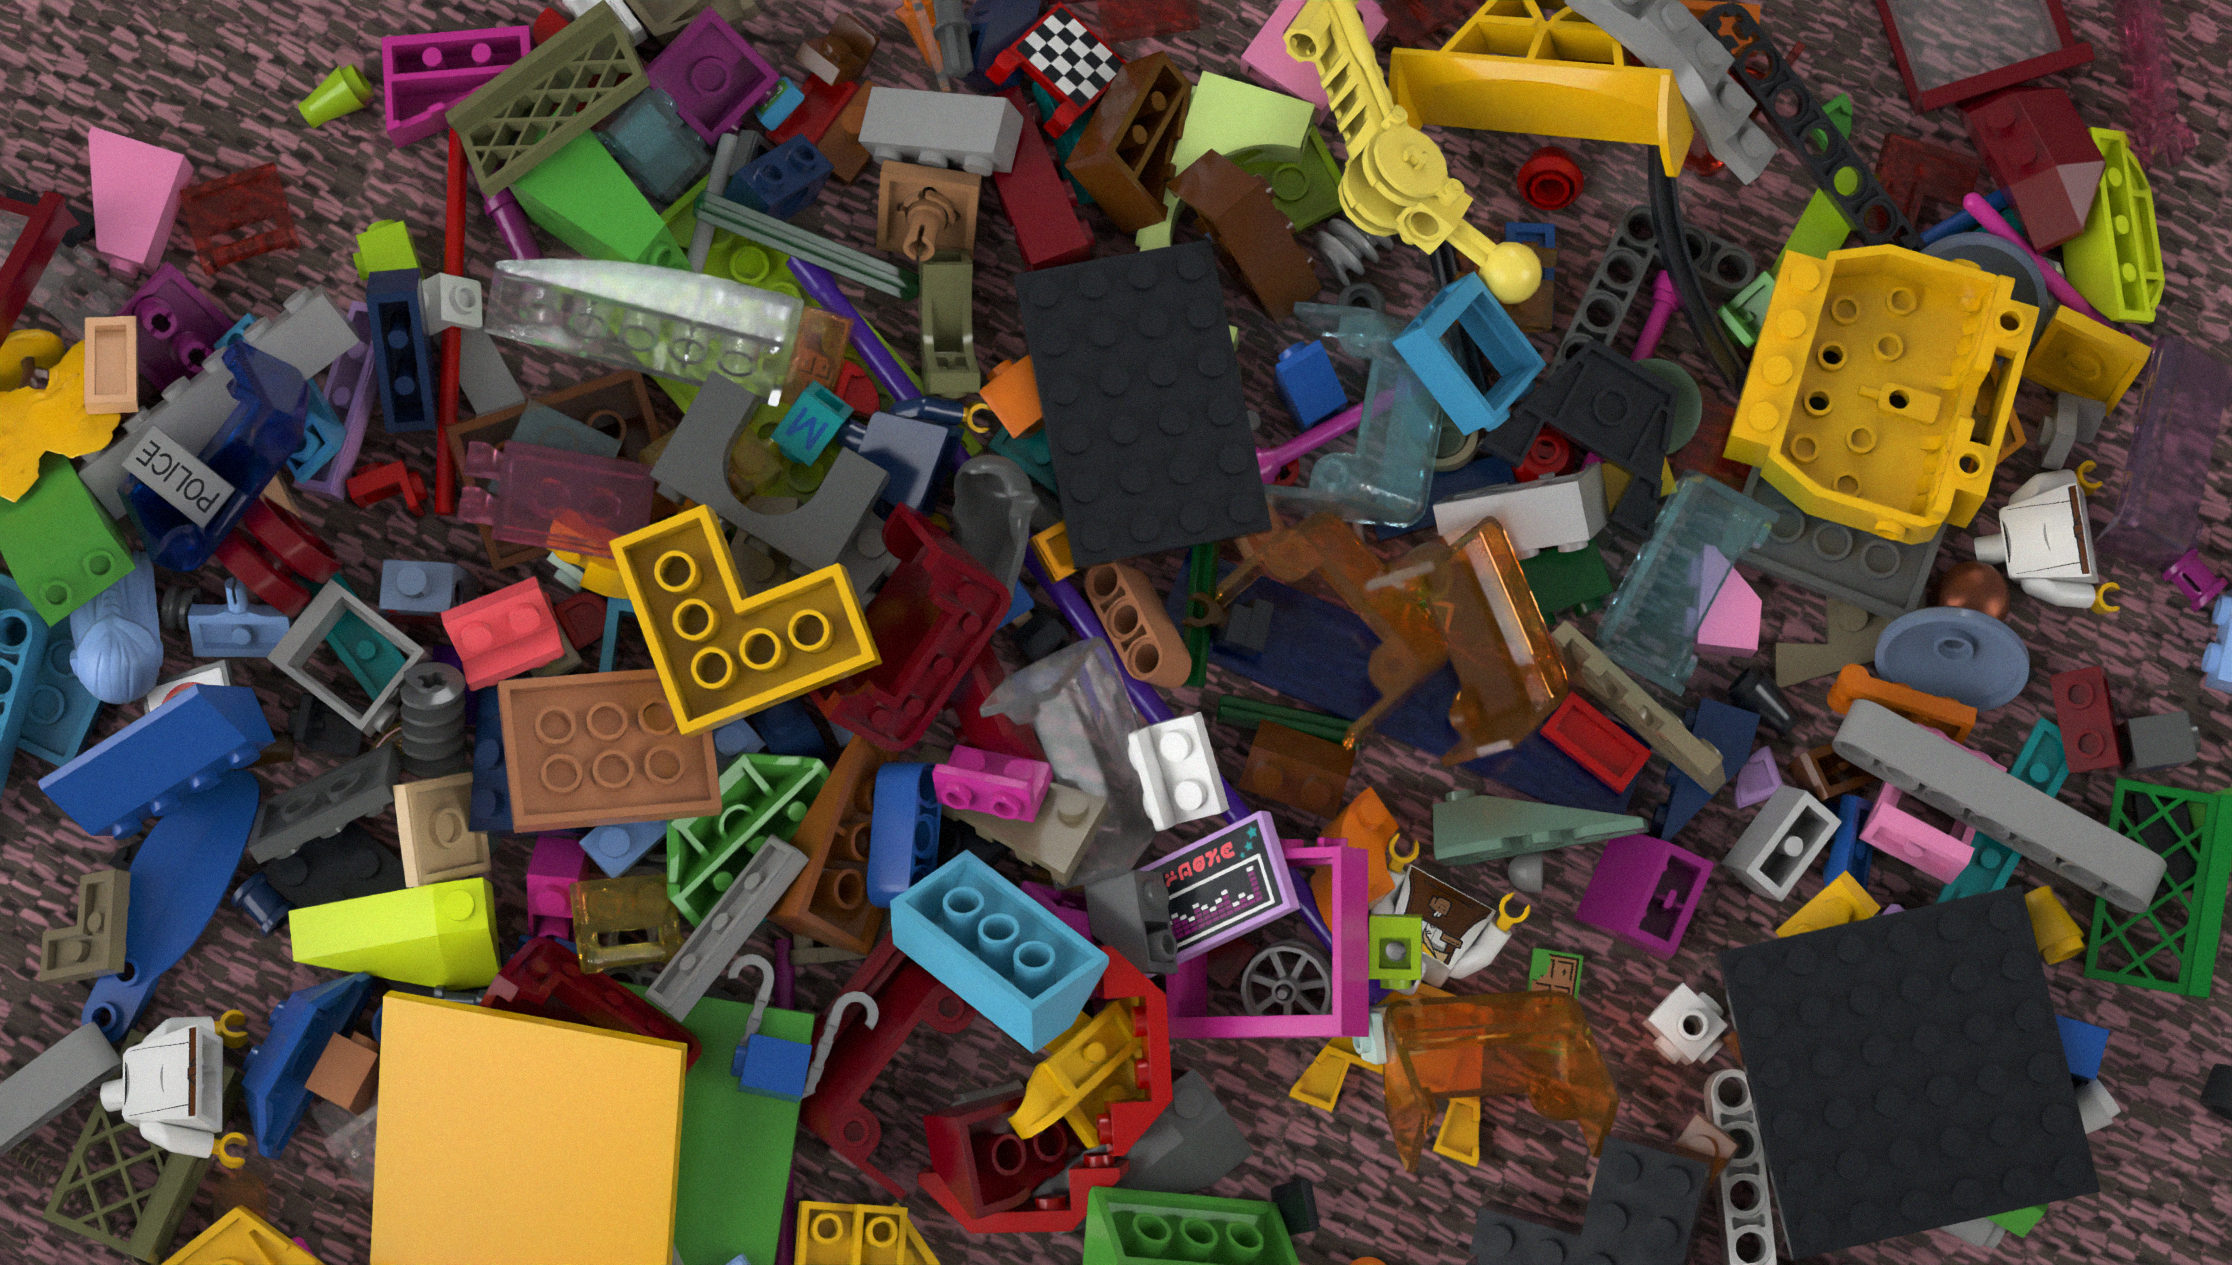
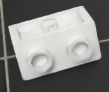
M1201 711L1150 724L1128 734L1130 743L1128 747L1129 759L1133 768L1139 773L1144 790V810L1153 821L1156 831L1166 830L1179 823L1223 813L1230 809Z

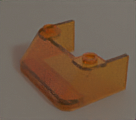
M1318 512L1273 536L1217 585L1214 602L1224 608L1267 570L1279 580L1295 582L1302 580L1316 569L1374 631L1383 643L1370 657L1368 674L1374 686L1384 697L1348 728L1342 744L1350 750L1444 667L1451 653V640L1443 627L1410 595L1405 586L1339 516L1330 512Z
M1486 516L1468 522L1403 552L1364 581L1368 591L1391 584L1394 591L1409 603L1425 600L1463 687L1455 694L1452 706L1450 707L1451 723L1455 730L1460 733L1462 739L1441 758L1445 767L1514 748L1567 698L1568 678L1505 529L1495 517Z
M1538 990L1404 999L1395 1001L1387 1007L1383 1019L1387 1062L1383 1064L1384 1112L1406 1173L1416 1172L1427 1129L1435 1121L1437 1113L1435 1099L1527 1093L1533 1108L1543 1117L1555 1121L1578 1120L1593 1158L1600 1157L1605 1135L1611 1132L1620 1098L1582 1008L1574 997L1559 990Z

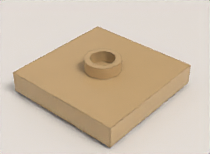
M473 771L393 785L406 887H420L492 871L487 835L469 832Z

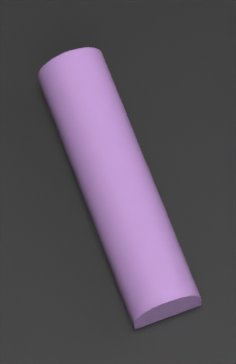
M352 301L347 317L358 330L360 342L332 362L323 390V396L347 431L346 437L340 450L304 484L298 482L296 478L293 483V487L302 492L334 502L344 501L348 489L345 480L350 479L380 389L367 303Z

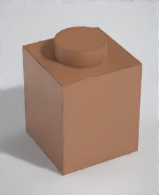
M355 1031L350 1040L334 1032L304 1087L333 1104L362 1117L379 1086L380 1055L377 1053L381 1045Z

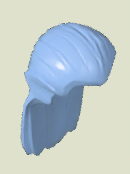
M135 550L132 553L136 566L133 571L69 614L75 648L70 653L72 670L94 697L107 703L128 704L149 694L156 686L159 668L163 665L164 652L159 632L154 568L148 553L144 551L140 553V551Z

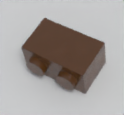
M1261 719L1238 788L1334 820L1357 751Z

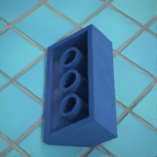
M195 684L45 776L38 783L41 790L91 836H113L115 840H122L139 833L143 829L142 822L150 817L163 816L181 807L182 802L180 799L192 792L199 793L213 788L221 782L220 775L229 769L243 768L256 762L261 757L259 751L276 742L252 687Z

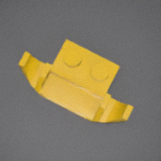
M1139 997L1119 998L1106 1003L1107 1006L1049 1058L1036 1066L1027 1083L1025 1096L1020 1108L1007 1119L1022 1140L1036 1135L1064 1116L1087 1149L1097 1148L1099 1143L1097 1139L1096 1116L1097 1113H1104V1101L1145 1098L1144 1089L1137 1090L1134 1076L1135 1058H1142V1049L1140 1048L1141 1037L1134 1038L1131 1026L1132 1006H1139Z

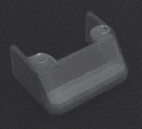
M1096 636L1078 641L1008 675L979 708L982 718L1004 713L1006 717L1011 718L1017 725L1032 722L1048 761L1052 765V770L1058 784L1108 800L1109 813L1067 886H1064L1054 880L1053 883L1056 890L1128 874L1159 832L1155 830L1153 821L1144 810L1142 783L1139 773L1133 768L1128 755L1130 744L1128 734L1142 728V724L1108 644L1103 638Z

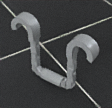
M754 954L744 955L735 960L729 968L727 979H737L740 970L748 965L758 967L763 975L762 985L759 987L753 1003V1011L749 1014L744 1028V1036L741 1037L739 1042L740 1046H745L746 1040L751 1033H757L763 1017L762 1013L768 1004L774 982L772 966L766 959ZM853 991L845 993L836 1000L824 1026V1034L819 1040L814 1062L812 1061L801 1099L816 1092V1084L819 1083L825 1059L828 1058L834 1034L837 1033L846 1005L852 1002L862 1004L867 1012L864 1024L870 1030L874 1029L878 1022L879 1012L877 1004L872 997L864 992Z

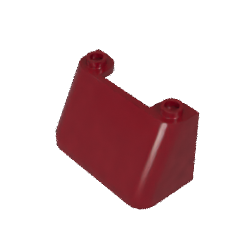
M899 501L882 529V541L885 548L894 557L900 559L901 562L864 614L882 664L808 692L827 720L886 750L894 752L904 751L912 747L922 737L1007 614L1011 602L1008 588L1000 579L920 511L902 501Z
M534 937L528 940L496 974L479 1004L481 1007L687 1043L685 1079L702 1053L701 1042L690 1030L563 945L544 937Z

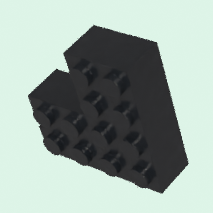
M1614 1129L1605 1135L1583 1226L1490 1200L1479 1209L1469 1253L1476 1254V1256L1466 1262V1265H1689L1716 1157Z

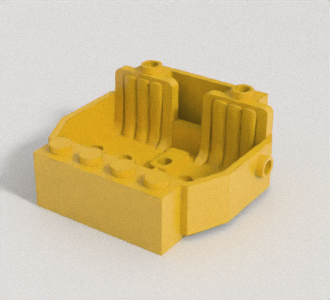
M1891 244L1828 251L1825 260L1786 249L1774 282L1722 457L1761 468L1760 476L1806 514L1873 533L1885 539L1914 545L1931 541L1943 522L1967 528L1987 497L2040 308L2010 299L2016 278L1999 274L1997 277L1995 274L1982 271L1978 264L1965 259L1947 261ZM1827 351L1837 353L1840 357V362L1837 364L1827 363L1823 358V353ZM1995 354L2004 357L1988 415L1974 412L1973 409L1979 388L1990 370ZM1893 395L1903 397L1906 401V407L1902 409L1893 407L1890 404L1889 397ZM1813 397H1820L1826 402L1827 408L1815 410L1811 407L1809 400ZM1970 439L1980 441V443L1970 441ZM1968 457L1974 460L1971 473H1966L1960 468V459Z

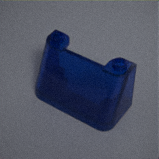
M238 339L234 340L221 359L226 368L234 375V378L229 381L226 387L231 397L241 402L197 456L198 459L237 488L209 524L202 528L131 472L116 490L151 562L172 571H192L209 559L297 449L304 436L311 389L302 372L295 366Z

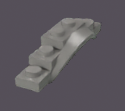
M1564 0L1571 10L1592 21L1614 37L1648 68L1672 69L1687 112L1702 134L1709 152L1717 160L1724 162L1745 185L1760 176L1778 150V147L1748 117L1757 103L1727 73L1735 58L1689 12L1684 4L1679 0Z

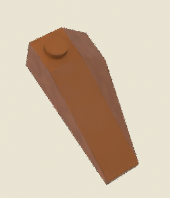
M854 733L789 842L790 845L800 850L809 861L764 918L796 935L862 956L870 955L885 912V908L873 906L867 894L875 782L880 766L885 761H898L899 751L886 750Z

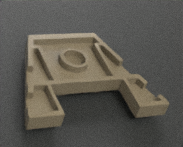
M1926 584L1916 610L1926 608ZM1826 596L1825 644L1775 643L1773 645V680L1782 690L1799 683L1833 675L1840 672L1847 664L1853 663L1864 666L1874 663L1877 640L1882 631L1893 621Z

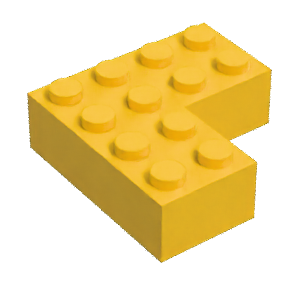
M706 504L609 541L682 736L693 738L882 664L848 571L840 563L833 564L748 598L716 512Z

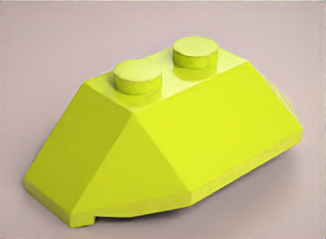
M2090 127L2087 130L2104 157L2106 168L2095 201L2087 217L2088 222L2084 234L2062 244L2067 282L2089 304L2111 321L2149 324L2154 322L2156 316L2155 309L2160 302L2165 285L2151 187L2138 159L2129 149L2130 141L2125 131Z

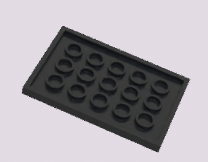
M1206 239L1014 275L1013 281L1073 570L1270 533L1272 525L1211 240Z

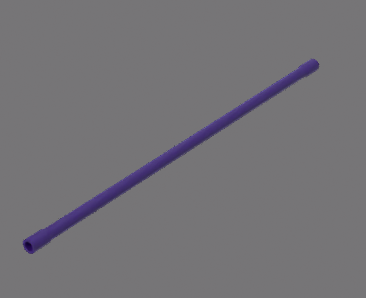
M791 256L786 262V266L811 298L818 301L828 315L851 321L846 337L895 401L923 396L837 287L836 281L830 272ZM833 319L835 324H839L838 328L840 331L844 329L846 331L847 322ZM961 443L950 469L955 477L962 464L972 458ZM1029 531L1028 540H1029L1031 537H1033V535H1032V533H1031L1030 531ZM1027 542L1023 564L1148 723L1154 724L1176 718L1150 683L1137 680L1128 673L1102 622L1069 580L1064 578L1055 584L1051 583ZM1219 772L1230 808L1220 814L1228 825H1231L1252 815V813ZM1288 868L1300 905V909L1296 911L1332 956V934L1318 910L1313 891L1295 868ZM1369 979V1007L1378 1004L1393 992L1394 989L1380 988V979Z

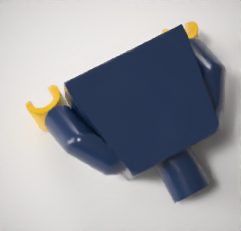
M926 395L896 401L888 411H875L871 416L868 426L848 418L838 432L837 445L840 447L845 446L881 467L891 477L872 511L886 522L899 501H902L920 511L936 526H941L945 530L951 531L947 519L941 514L934 513L965 432L964 428L957 425L960 422H964L968 428L975 432L985 433L988 431L989 427L974 425L972 421V415L976 410L984 408L992 411L988 404L982 401H972L964 407L961 401Z

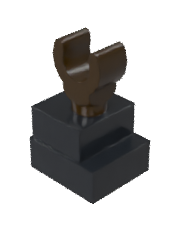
M1194 592L1188 595V600L1198 602L1204 611L1201 619L1191 616L1182 619L1181 622L1184 626L1191 629H1198L1204 626L1217 627L1213 644L1231 649V651L1250 657L1263 652L1275 603L1255 598L1243 603V606L1233 603L1222 608L1221 605L1215 604L1210 595L1204 592Z

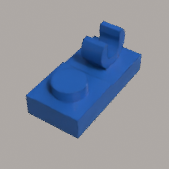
M1841 795L1840 804L1835 802H1825L1822 804L1842 821L1828 840L1834 844L1831 845L1830 858L1825 862L1823 869L1825 887L1847 870L1867 892L1874 846L1859 839V836L1874 802L1858 796Z

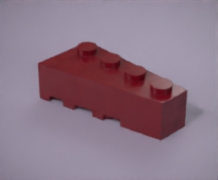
M1019 85L990 95L992 97L1008 98L1024 117L1011 173L992 171V174L988 177L992 187H998L996 194L1008 227L1015 226L1013 233L1026 272L1091 261L1089 248L1096 246L1093 232L1086 218L1077 220L1073 208L1079 206L1075 191L1069 178L1060 181L1056 172V168L1061 167L1060 158L1052 139L1042 140L1038 129L1043 128L1044 123L1035 100L1026 102Z

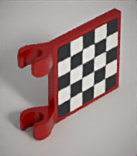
M1058 2L1010 47L1000 52L995 58L994 64L986 70L985 75L997 86H1000L1020 66L1061 104L1054 111L1051 119L1043 126L1053 138L1058 140L1107 92L1120 67L1126 64V62L1067 7Z

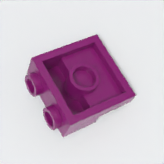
M710 5L645 68L651 82L649 86L710 146L720 138L722 133L733 135L743 122L740 117L753 104L759 107L769 100L777 90L778 86L775 82L780 78L777 70Z

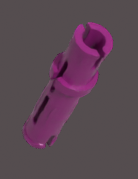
M498 160V162H497V164H496V166H495V168H494L492 174H494V173L497 172L499 169H501V166H500V164H499V160ZM470 164V165L468 166V169H469L470 173L473 175V177H474V179H475V181H476V183H477V185H478L477 179H476V177H475V174H474L473 169H472L471 164ZM507 186L490 199L481 191L486 201L483 207L487 217L490 219L494 218L529 291L530 298L535 299L545 295L541 283L544 288H548L549 292L557 289L559 283L555 279L520 207L521 204L510 188Z

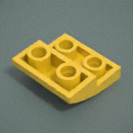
M799 1201L794 1265H904L908 1208Z

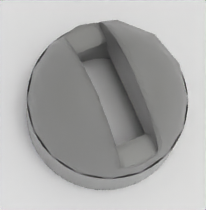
M1542 852L1517 855L1510 862L1508 876L1516 888L1523 892H1543Z

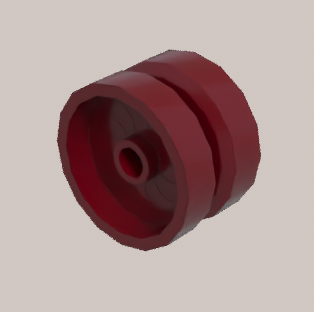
M257 492L240 513L243 523L253 535L241 528L227 526L211 544L210 549L230 572L260 598L285 615L296 619L312 601L313 597L310 587L301 576L314 583L326 584L342 567L343 562L303 520L267 495Z

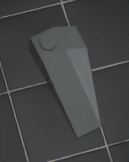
M1193 1068L1172 1084L1173 1100L1125 1156H1114V1160L1129 1159L1130 1170L1114 1188L1185 1194L1216 1183L1254 1154V1151L1225 1108ZM1106 1144L1088 1149L1083 1154L1107 1151ZM1083 1154L1068 1164L1059 1174L1031 1193L1034 1201L1038 1195L1065 1194L1066 1202H1070L1068 1169L1078 1161H1083ZM1086 1219L1080 1225H1078L1073 1231H1062L1058 1233L1060 1234V1236L1086 1228Z

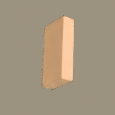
M136 316L85 318L84 405L86 414L138 412V323Z

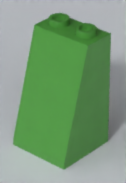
M558 107L557 110L552 114L551 117H555V115H556V113H557L559 107ZM587 129L508 186L533 223L663 307L670 297L679 293L687 283L688 276L693 268L667 225L590 129ZM539 131L532 145L542 140L547 131Z
M46 451L39 458V478L16 503L0 496V551L19 589L48 626L51 627L133 571L136 566L119 519L116 521L79 477L77 464L73 459L64 454Z

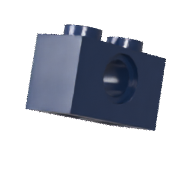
M800 133L737 170L722 197L785 221L816 201L835 166Z

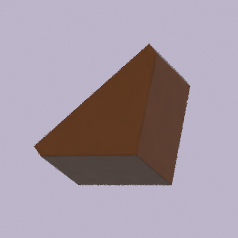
M1832 743L1806 751L1788 764L1798 788L1808 791L1821 804L1841 797V795H1846L1880 779L1839 756L1833 750Z

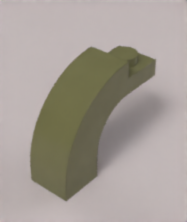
M919 249L918 275L920 291L918 293V328L924 394H938L944 398L955 399L965 397L967 394H974V392H980L981 373L975 357L972 334L973 264L968 249H935L934 255L929 260L920 261L923 249Z

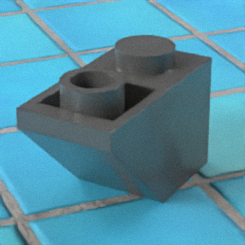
M1131 870L1084 883L1090 929L1093 936L1103 944L1115 948L1143 974L1173 975L1178 973L1176 960L1177 942L1172 934L1168 910L1169 892L1164 884L1162 872Z

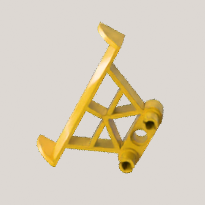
M1488 0L1439 51L1393 47L1391 52L1389 89L1392 94V102L1394 106L1400 105L1406 110L1408 125L1418 131H1421L1423 124L1659 145L1666 176L1676 178L1680 174L1695 133L1673 70L1631 66L1630 53L1625 46L1595 23L1571 10L1564 0ZM1539 8L1560 11L1552 15L1549 21H1545ZM1490 53H1495V54H1508V55H1520V56H1527V57H1526V58H1522V57H1510V56H1497V55H1489V54H1490ZM1559 59L1583 60V61H1595V62H1608V63H1614V65H1610V64H1597V63H1585V62H1572V61H1560Z

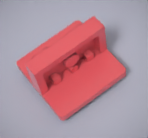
M536 576L441 612L443 625L462 661L465 680L470 691H476L486 686L498 685V681L505 680L532 668L544 667L553 660L565 655L552 599L549 593L543 592Z

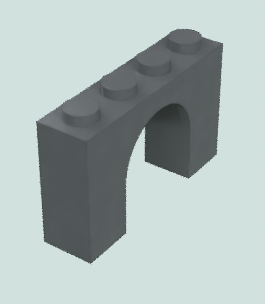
M711 370L649 474L660 483L656 492L681 507L687 499L698 506L708 505L715 510L722 531L726 532L729 526L733 525L748 534L743 543L770 558L775 550L791 559L787 568L800 577L833 564L841 563L890 481L889 473L844 446L815 495L799 509L782 515H765L748 509L736 499L731 489L728 478V464L734 446L761 401L754 393L718 372Z

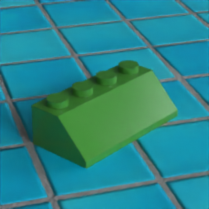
M1092 1186L1089 1191L1083 1265H1300L1276 1202Z

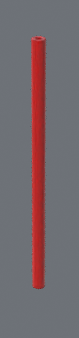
M450 128L444 273L463 277L468 157L459 135L453 128ZM451 326L441 331L434 514L439 516H453L455 513L456 467L442 425L458 421L462 328Z

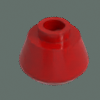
M1555 146L1542 147L1534 151L1517 175V189L1521 197L1529 204L1543 210H1557L1572 204L1580 197L1584 188L1583 173L1573 156L1565 149Z
M1543 425L1522 465L1518 468L1511 466L1514 478L1519 483L1539 480L1538 475L1553 471L1555 477L1570 475L1575 465L1574 447L1570 440Z

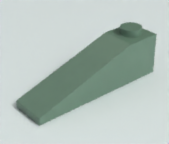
M1475 789L1446 793V802L1433 804L1435 860L1450 868L1649 832L1648 822L1642 817L1486 795L1476 796Z

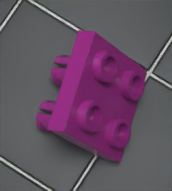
M168 261L112 316L137 317L138 371L161 392L182 376H186L188 380H191L205 369L202 366L203 361L216 351L213 345L235 325Z

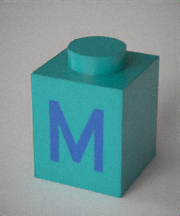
M813 380L803 390L770 438L778 443V449L785 457L798 464L804 462L811 467L823 454L839 432L843 423L855 409L816 380Z

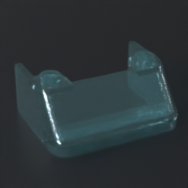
M1295 301L1293 311L1313 334L1338 337L1339 343L1346 353L1354 358L1371 360L1355 453L1334 452L1320 458L1313 467L1309 489L1263 484L1266 500L1280 514L1392 527H1408L1417 523L1424 516L1428 506L1445 410L1392 344L1393 340L1407 327L1409 322L1370 308ZM1441 336L1439 338L1440 342L1453 357L1451 347Z
M1687 468L1676 482L1654 522L1656 524L1651 541L1642 544L1599 623L1592 644L1611 660L1682 696L1686 687L1680 682L1686 683L1698 662V656L1693 654L1695 644L1692 640L1740 553L1745 554L1751 547L1758 550L1770 532L1771 522L1776 524L1781 514L1708 475Z

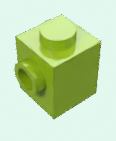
M392 219L378 221L368 226L367 232L356 235L360 251L353 253V258L362 282L368 280L369 272L420 268L422 281L426 280L412 234L403 220L395 222Z

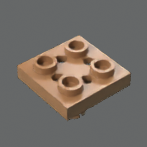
M884 160L880 172L876 250L902 253L912 260H916V256H919V249H923L920 261H926L934 255L935 249H968L973 263L976 250L982 175ZM933 187L936 190V192H933L932 190H926L925 188Z

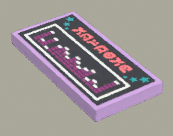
M1258 811L1138 869L1141 871L1163 873L1164 884L1169 892L1168 910L1172 934L1177 942V965L1300 909L1273 819L1268 811ZM1144 974V975L1149 979V978H1151V977H1153V976H1156L1157 974Z

